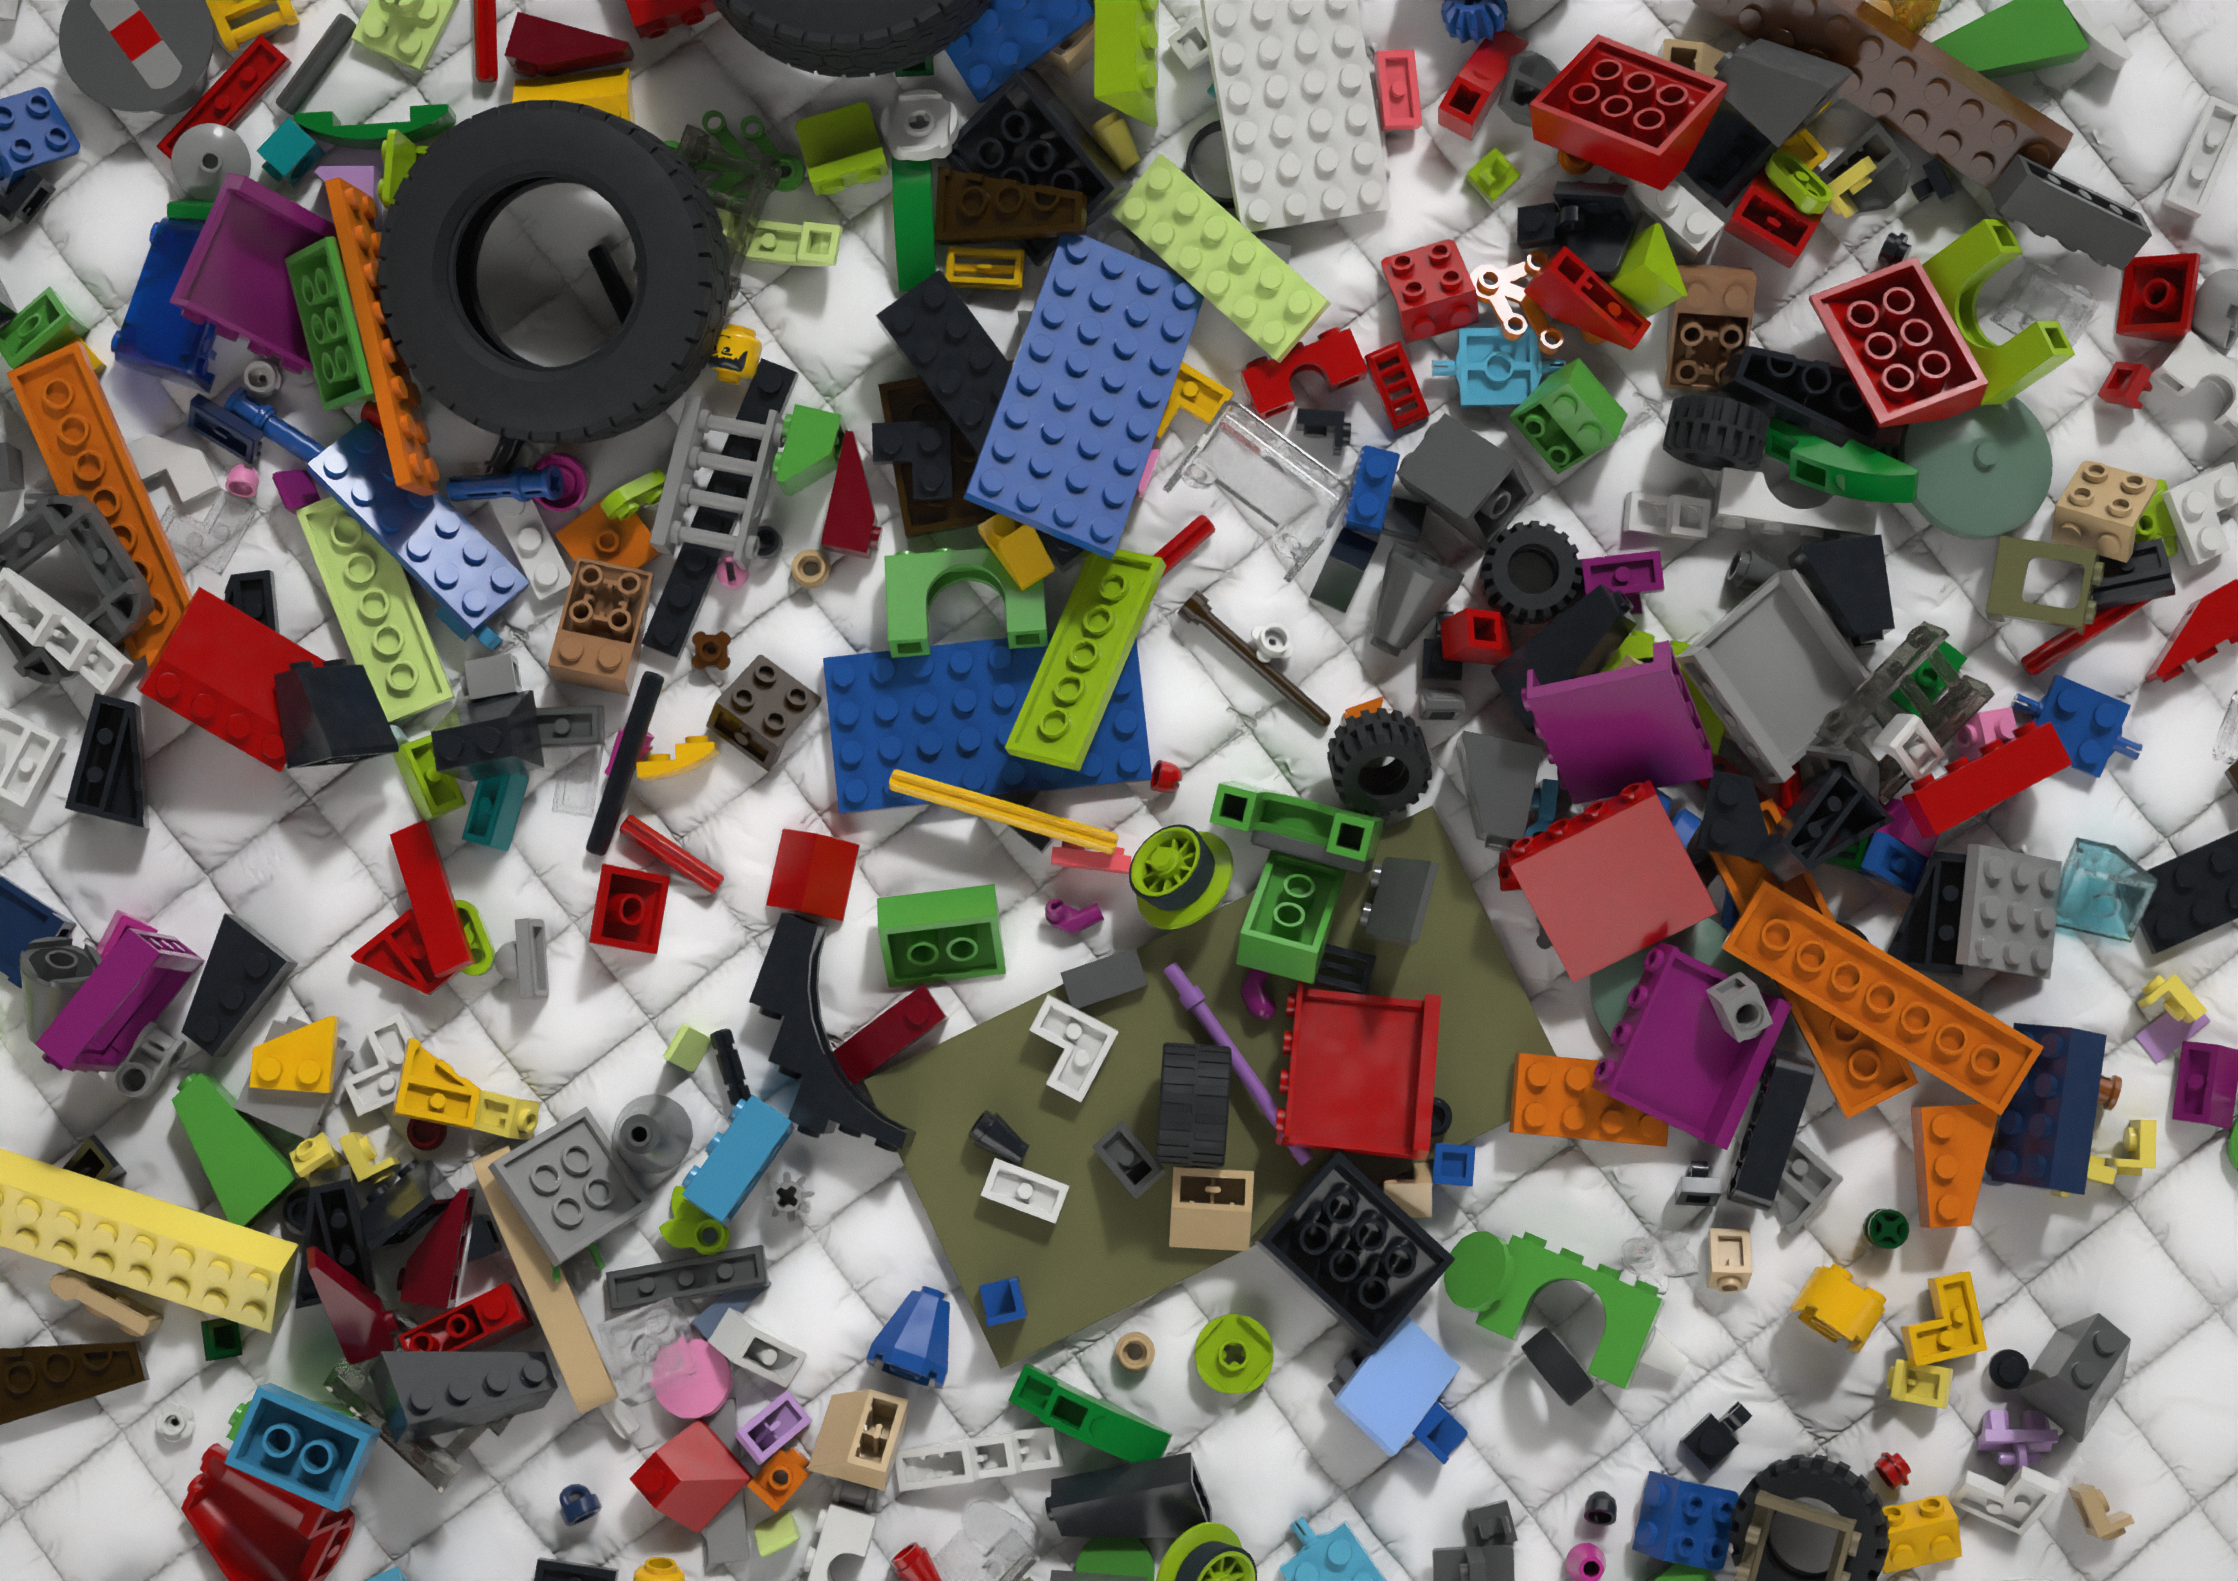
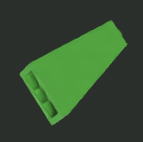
M2013 0L1931 42L1987 79L2073 63L2079 60L2089 49V45L2063 0Z
M192 1073L177 1086L180 1092L171 1101L228 1222L250 1229L305 1177L300 1178L295 1171L293 1163L249 1114L234 1108L237 1101L212 1073H200L199 1075Z

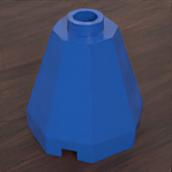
M922 1286L921 1292L912 1290L872 1342L866 1358L867 1364L875 1367L876 1361L879 1360L884 1363L881 1371L923 1386H928L930 1379H934L935 1388L943 1389L948 1374L950 1303L943 1300L945 1294L926 1286Z

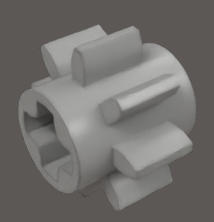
M784 1172L783 1183L779 1184L774 1180H769L768 1184L774 1191L772 1196H767L763 1200L765 1202L773 1201L776 1207L772 1212L773 1217L780 1215L782 1211L787 1212V1218L791 1222L795 1220V1210L799 1209L804 1213H809L810 1209L804 1202L807 1197H811L815 1193L813 1191L805 1192L802 1186L806 1181L805 1176L800 1177L794 1182L791 1181L790 1173ZM795 1187L797 1191L794 1197L798 1200L797 1204L790 1203L784 1206L781 1203L784 1199L783 1194L780 1193L782 1188L788 1190Z

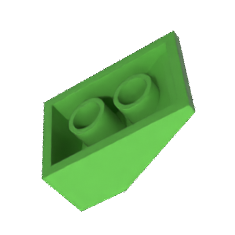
M1270 850L1240 932L1236 964L1314 984L1347 870Z

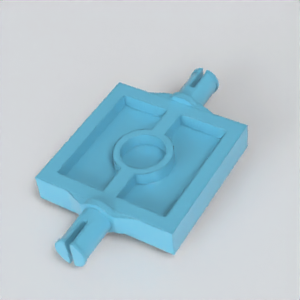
M1527 327L1523 337L1517 341L1506 339L1501 332V328H1459L1458 353L1455 360H1432L1431 372L1432 377L1455 376L1459 387V408H1517L1538 387L1542 375L1553 374L1564 367L1566 362L1565 358L1542 359L1537 345V336L1532 327ZM1510 328L1514 331L1520 330V328Z
M1304 1516L1299 1517L1297 1522L1295 1520L1289 1525L1303 1545L1295 1556L1279 1567L1287 1581H1387L1346 1521L1331 1531L1315 1535L1304 1519Z

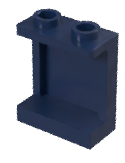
M0 874V971L9 977L8 981L22 988L19 967L22 950L26 951L28 944L35 939L44 937L68 938L76 923Z

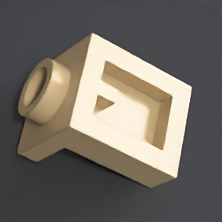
M1709 1228L1707 1234L1709 1254L1707 1288L1718 1289L1723 1293H1735L1741 1289H1747L1752 1276L1750 1229Z
M2082 1482L2068 1488L2087 1534L2097 1538L2102 1537L2104 1541L2124 1535L2126 1533L2124 1527L2135 1523L2131 1514L2122 1511L2107 1516L2106 1513L2110 1511L2109 1504L2100 1489L2096 1490L2095 1486Z

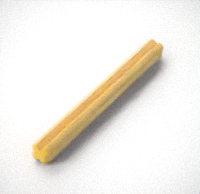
M898 769L893 770L889 779L888 788L901 794L1106 854H1113L1117 847L1118 835L1100 828Z

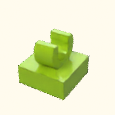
M1495 147L1467 172L1466 178L1493 204L1521 178L1522 174Z

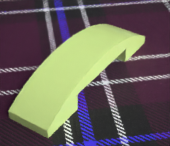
M717 211L724 229L723 234L726 237L729 257L793 266H836L843 230L839 225L804 221L803 225L739 218L735 217L731 212Z

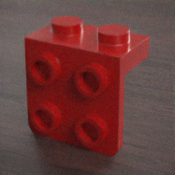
M1450 239L1386 257L1381 261L1383 274L1398 307L1400 329L1405 344L1480 322L1476 288L1455 241Z

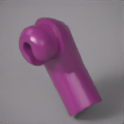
M1060 899L1050 900L1045 906V917L1051 926L1069 934L1078 933L1104 921L1097 903L1079 911L1064 904Z
M1250 968L1241 988V996L1248 1012L1253 1017L1269 1020L1275 1015L1277 1008L1276 1003L1269 999L1264 989L1269 973Z

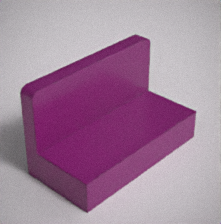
M1660 550L1582 559L1583 568L1580 570V575L1582 576L1584 597L1600 584L1614 592L1620 590L1625 596L1663 592L1665 589Z
M2182 1042L2172 1114L2173 1120L2231 1129L2238 1086L2237 1049L2218 1044Z

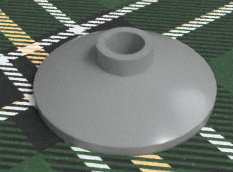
M206 123L188 129L179 137L172 151L171 165L177 182L188 194L203 201L215 202L227 173L249 177L251 159L246 144L237 133L219 124ZM208 154H213L218 158V165L213 169H208L203 165V159Z

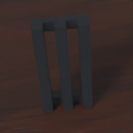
M1326 944L1324 952L1365 962V970L1324 959L1321 960L1319 967L1362 978L1361 985L1320 974L1316 975L1314 982L1367 995L1376 956Z

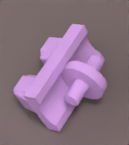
M1988 1410L1983 1415L1982 1433L1976 1440L1977 1452H1999V1465H2012L2014 1475L2022 1466L2040 1465L2041 1456L2039 1452H2050L2052 1444L2059 1442L2058 1429H2050L2047 1416L2039 1410H2028L2021 1414L2022 1429H2010L2008 1411Z

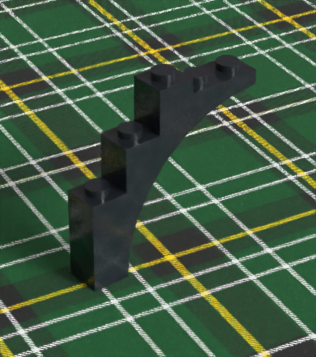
M781 913L749 1002L760 1006L758 1013L775 1020H781L782 1015L784 1016L768 1061L779 1065L777 1071L783 1075L795 1079H800L801 1074L804 1075L788 1119L798 1124V1132L814 1138H819L820 1134L834 1133L838 1123L840 1124L839 1131L857 1138H861L862 1133L876 1138L874 1145L887 1151L897 1152L898 1148L911 1147L916 1131L889 1118L869 1102L846 1076L830 1046L822 1021L818 991L820 956L828 927L794 913Z

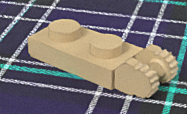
M68 1269L65 1272L53 1275V1278L50 1279L49 1289L55 1295H58L60 1299L64 1301L77 1299L86 1304L84 1307L86 1311L97 1317L106 1318L108 1316L120 1323L119 1328L129 1335L140 1337L141 1335L145 1336L159 1329L164 1319L163 1315L85 1273Z

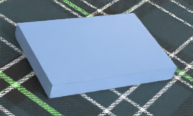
M1406 1316L1378 1350L1371 1349L1332 1402L1391 1457L1399 1452L1461 1367L1409 1316Z

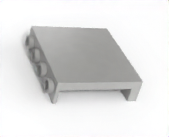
M1796 569L1776 572L1676 657L1679 664L1765 784L1786 782L1795 774L1792 766L1806 755V750L1810 745L1816 746L1868 700L1881 699L1884 696L1877 686L1878 681L1875 675L1862 665L1855 655L1854 645L1849 639L1841 635L1833 623V616L1825 606L1819 604L1810 591L1811 585L1802 574L1798 573Z

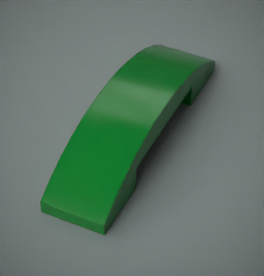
M449 104L410 106V121L341 126V121L333 111L294 113V122L306 134L329 144L352 149L381 150L383 141L387 140L389 129H397L412 143H418L443 132L455 124L456 114Z
M892 156L893 212L899 292L910 291L937 271L931 159L911 161L898 160Z

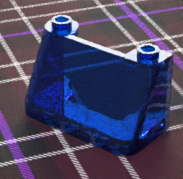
M165 216L160 222H155L151 228L149 236L151 246L121 330H117L112 338L111 352L115 354V360L124 367L210 394L216 375L209 373L207 369L209 365L208 359L215 361L217 355L212 350L217 336L214 333L216 326L207 321H204L203 325L194 323L180 315L183 310L182 308L170 303L204 224Z

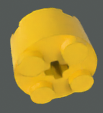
M1832 1264L1830 1268L1826 1266L1815 1267L1792 1303L1790 1310L1792 1312L1802 1311L1798 1319L1821 1336L1835 1344L1839 1338L1850 1342L1846 1348L1847 1350L1859 1353L1885 1313L1883 1305L1887 1299L1870 1287H1865L1863 1290L1852 1283L1853 1275L1836 1264Z

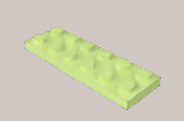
M1162 153L1158 155L1110 212L1279 363L1332 304Z
M332 496L296 510L356 665L363 664L389 725L455 699L453 689L405 568Z

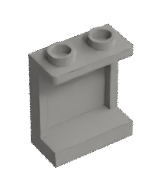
M290 1016L286 1022L273 1020L263 1043L309 1024ZM340 1037L337 1039L333 1088L346 1059H351L354 1051L344 1047L347 1041ZM249 1074L234 1107L235 1109L305 1139L314 1138L319 1134L322 1124L318 1123L331 1093L249 1088Z

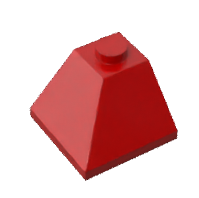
M700 1418L656 1450L629 1479L654 1509L692 1531L700 1533L753 1479V1476L708 1424Z

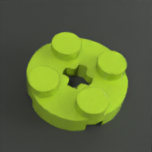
M1229 1313L1216 1317L1203 1327L1196 1339L1194 1357L1198 1373L1207 1385L1220 1393L1240 1394L1253 1391L1267 1379L1273 1365L1274 1350L1271 1338L1266 1329L1257 1320L1249 1316ZM1238 1343L1244 1347L1241 1352L1245 1358L1240 1364L1236 1361L1230 1364L1226 1363L1224 1359L1227 1353L1224 1347L1227 1344L1233 1347Z

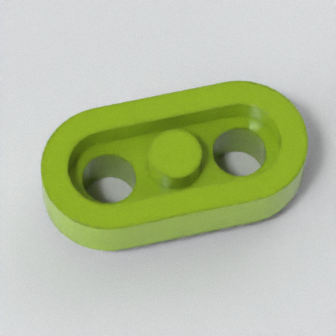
M1777 151L1772 154L1765 166V172L1770 183L1781 189L1802 213L1808 215L1823 213L1833 198L1831 189L1798 157L1784 151Z
M661 469L653 470L614 490L601 502L600 507L609 519L618 517L620 521H623L636 513L640 508L639 506L645 503L653 506L660 502L666 476Z
M455 900L459 914L465 913L468 917V923L464 926L471 952L479 949L483 955L482 960L478 964H472L460 971L470 976L484 975L494 966L496 954L478 908L468 901Z

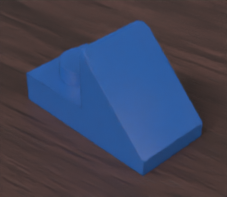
M1875 831L1873 837L1868 839L1864 860L1861 865L1862 869L1858 873L1914 895L1928 858L1889 834Z

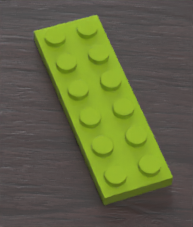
M1116 549L1111 560L1095 553L1087 556L1005 745V749L1010 755L1080 771L1166 568L1162 558Z

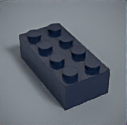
M2014 1023L2013 1028L2044 1046L2000 1117L1991 1181L2085 1195L2107 1035L2071 1027Z

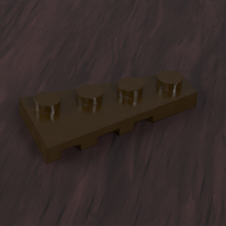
M938 166L935 241L940 245L1086 235L1088 197L1082 192L1039 184L1034 186L1020 183L1017 180L1006 178L1001 180L985 177L979 173H963L953 171L951 168Z
M140 1341L0 1348V1425L150 1380Z

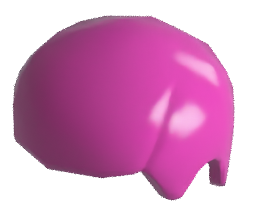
M552 453L538 461L532 470L543 469L545 466L553 464L558 466L563 475V493L557 500H549L546 497H534V499L546 509L558 512L569 511L577 507L586 498L590 484L589 475L586 467L577 457L567 453Z

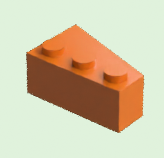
M1963 1104L1911 1107L1920 1227L1971 1226L1998 1113L1985 1105Z

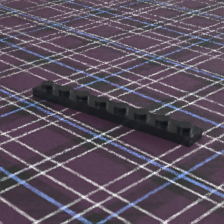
M761 358L756 375L750 383L736 419L766 425L769 409L778 411L782 417L798 379V373ZM729 434L721 455L756 462L762 440ZM714 470L705 491L747 499L752 477ZM699 506L690 527L732 535L741 514ZM687 542L683 543L641 644L643 646L680 660L715 577L717 566L726 550Z

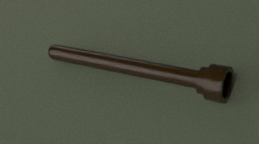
M1197 590L1186 601L1177 614L1187 623L1192 621L1197 626L1201 623L1321 728L1330 725V715L1272 664L1261 662L1256 657L1257 651L1211 612L1213 608L1207 604L1209 599Z

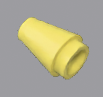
M1117 111L1103 117L1090 126L1095 134L1092 138L1113 163L1118 166L1121 172L1141 161L1125 117L1121 119Z

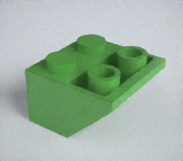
M1577 358L1549 375L1510 414L1509 419L1551 468L1559 474L1616 441L1628 414L1580 358Z
M795 404L793 414H786L782 427V437H786L783 452L777 451L772 468V474L777 475L776 481L784 494L793 496L837 469L845 430H848L842 415Z

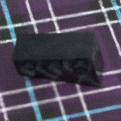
M95 693L65 809L150 829L142 717L139 705L134 702Z

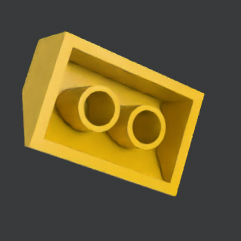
M629 67L514 81L512 103L528 100H562L580 103L611 113L636 124Z

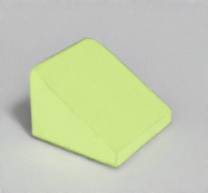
M688 1024L680 1026L663 1056L667 1061L687 1071L694 1072L712 1042L706 1034Z
M789 1509L756 1524L754 1528L758 1550L761 1557L764 1556V1558L796 1543L802 1535Z

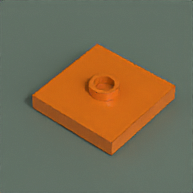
M605 498L555 533V536L575 563L578 556L642 569L663 554L659 553L649 543L651 532L637 513L623 521H620L618 517L609 519L600 507L601 502Z

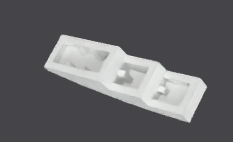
M2 568L0 572V615L30 644L44 647L67 670L80 672L103 695L114 696L134 664L105 638L44 591L10 568Z
M1051 1426L1003 1432L898 1450L895 1459L900 1492L974 1482L979 1479L1060 1467L1065 1464L1059 1430Z

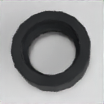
M1547 1328L1541 1329L1521 1346L1523 1352L1567 1405L1572 1406L1594 1387L1592 1381L1580 1365Z

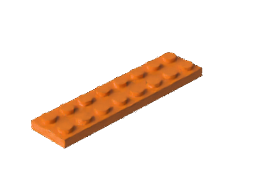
M340 177L324 181L396 486L423 497L439 493L436 484L440 477L435 460L430 458L427 443L431 441L430 432L426 422L421 420L418 408L422 403L421 394L416 383L412 382L410 370L396 348L398 344L393 342L385 320L387 315L383 313L379 290H382V286L379 285L378 261H382V256H379L381 234L376 231L374 218H377L375 202L370 195Z
M77 341L7 372V376L59 495H84L99 508L149 586L150 594L155 602V608L148 616L144 625L124 641L131 660L138 661L146 657L145 651L162 647L193 596L83 343Z
M1772 798L1760 803L1768 835L1782 819ZM1707 851L1740 915L1763 879L1836 922L1810 871L1780 883L1758 860ZM1774 980L1783 999L1793 1004L1790 1013L1846 1119L1919 1083L1906 1058Z
M1763 879L1721 946L1725 951L2000 1115L2003 1114L2044 1046Z

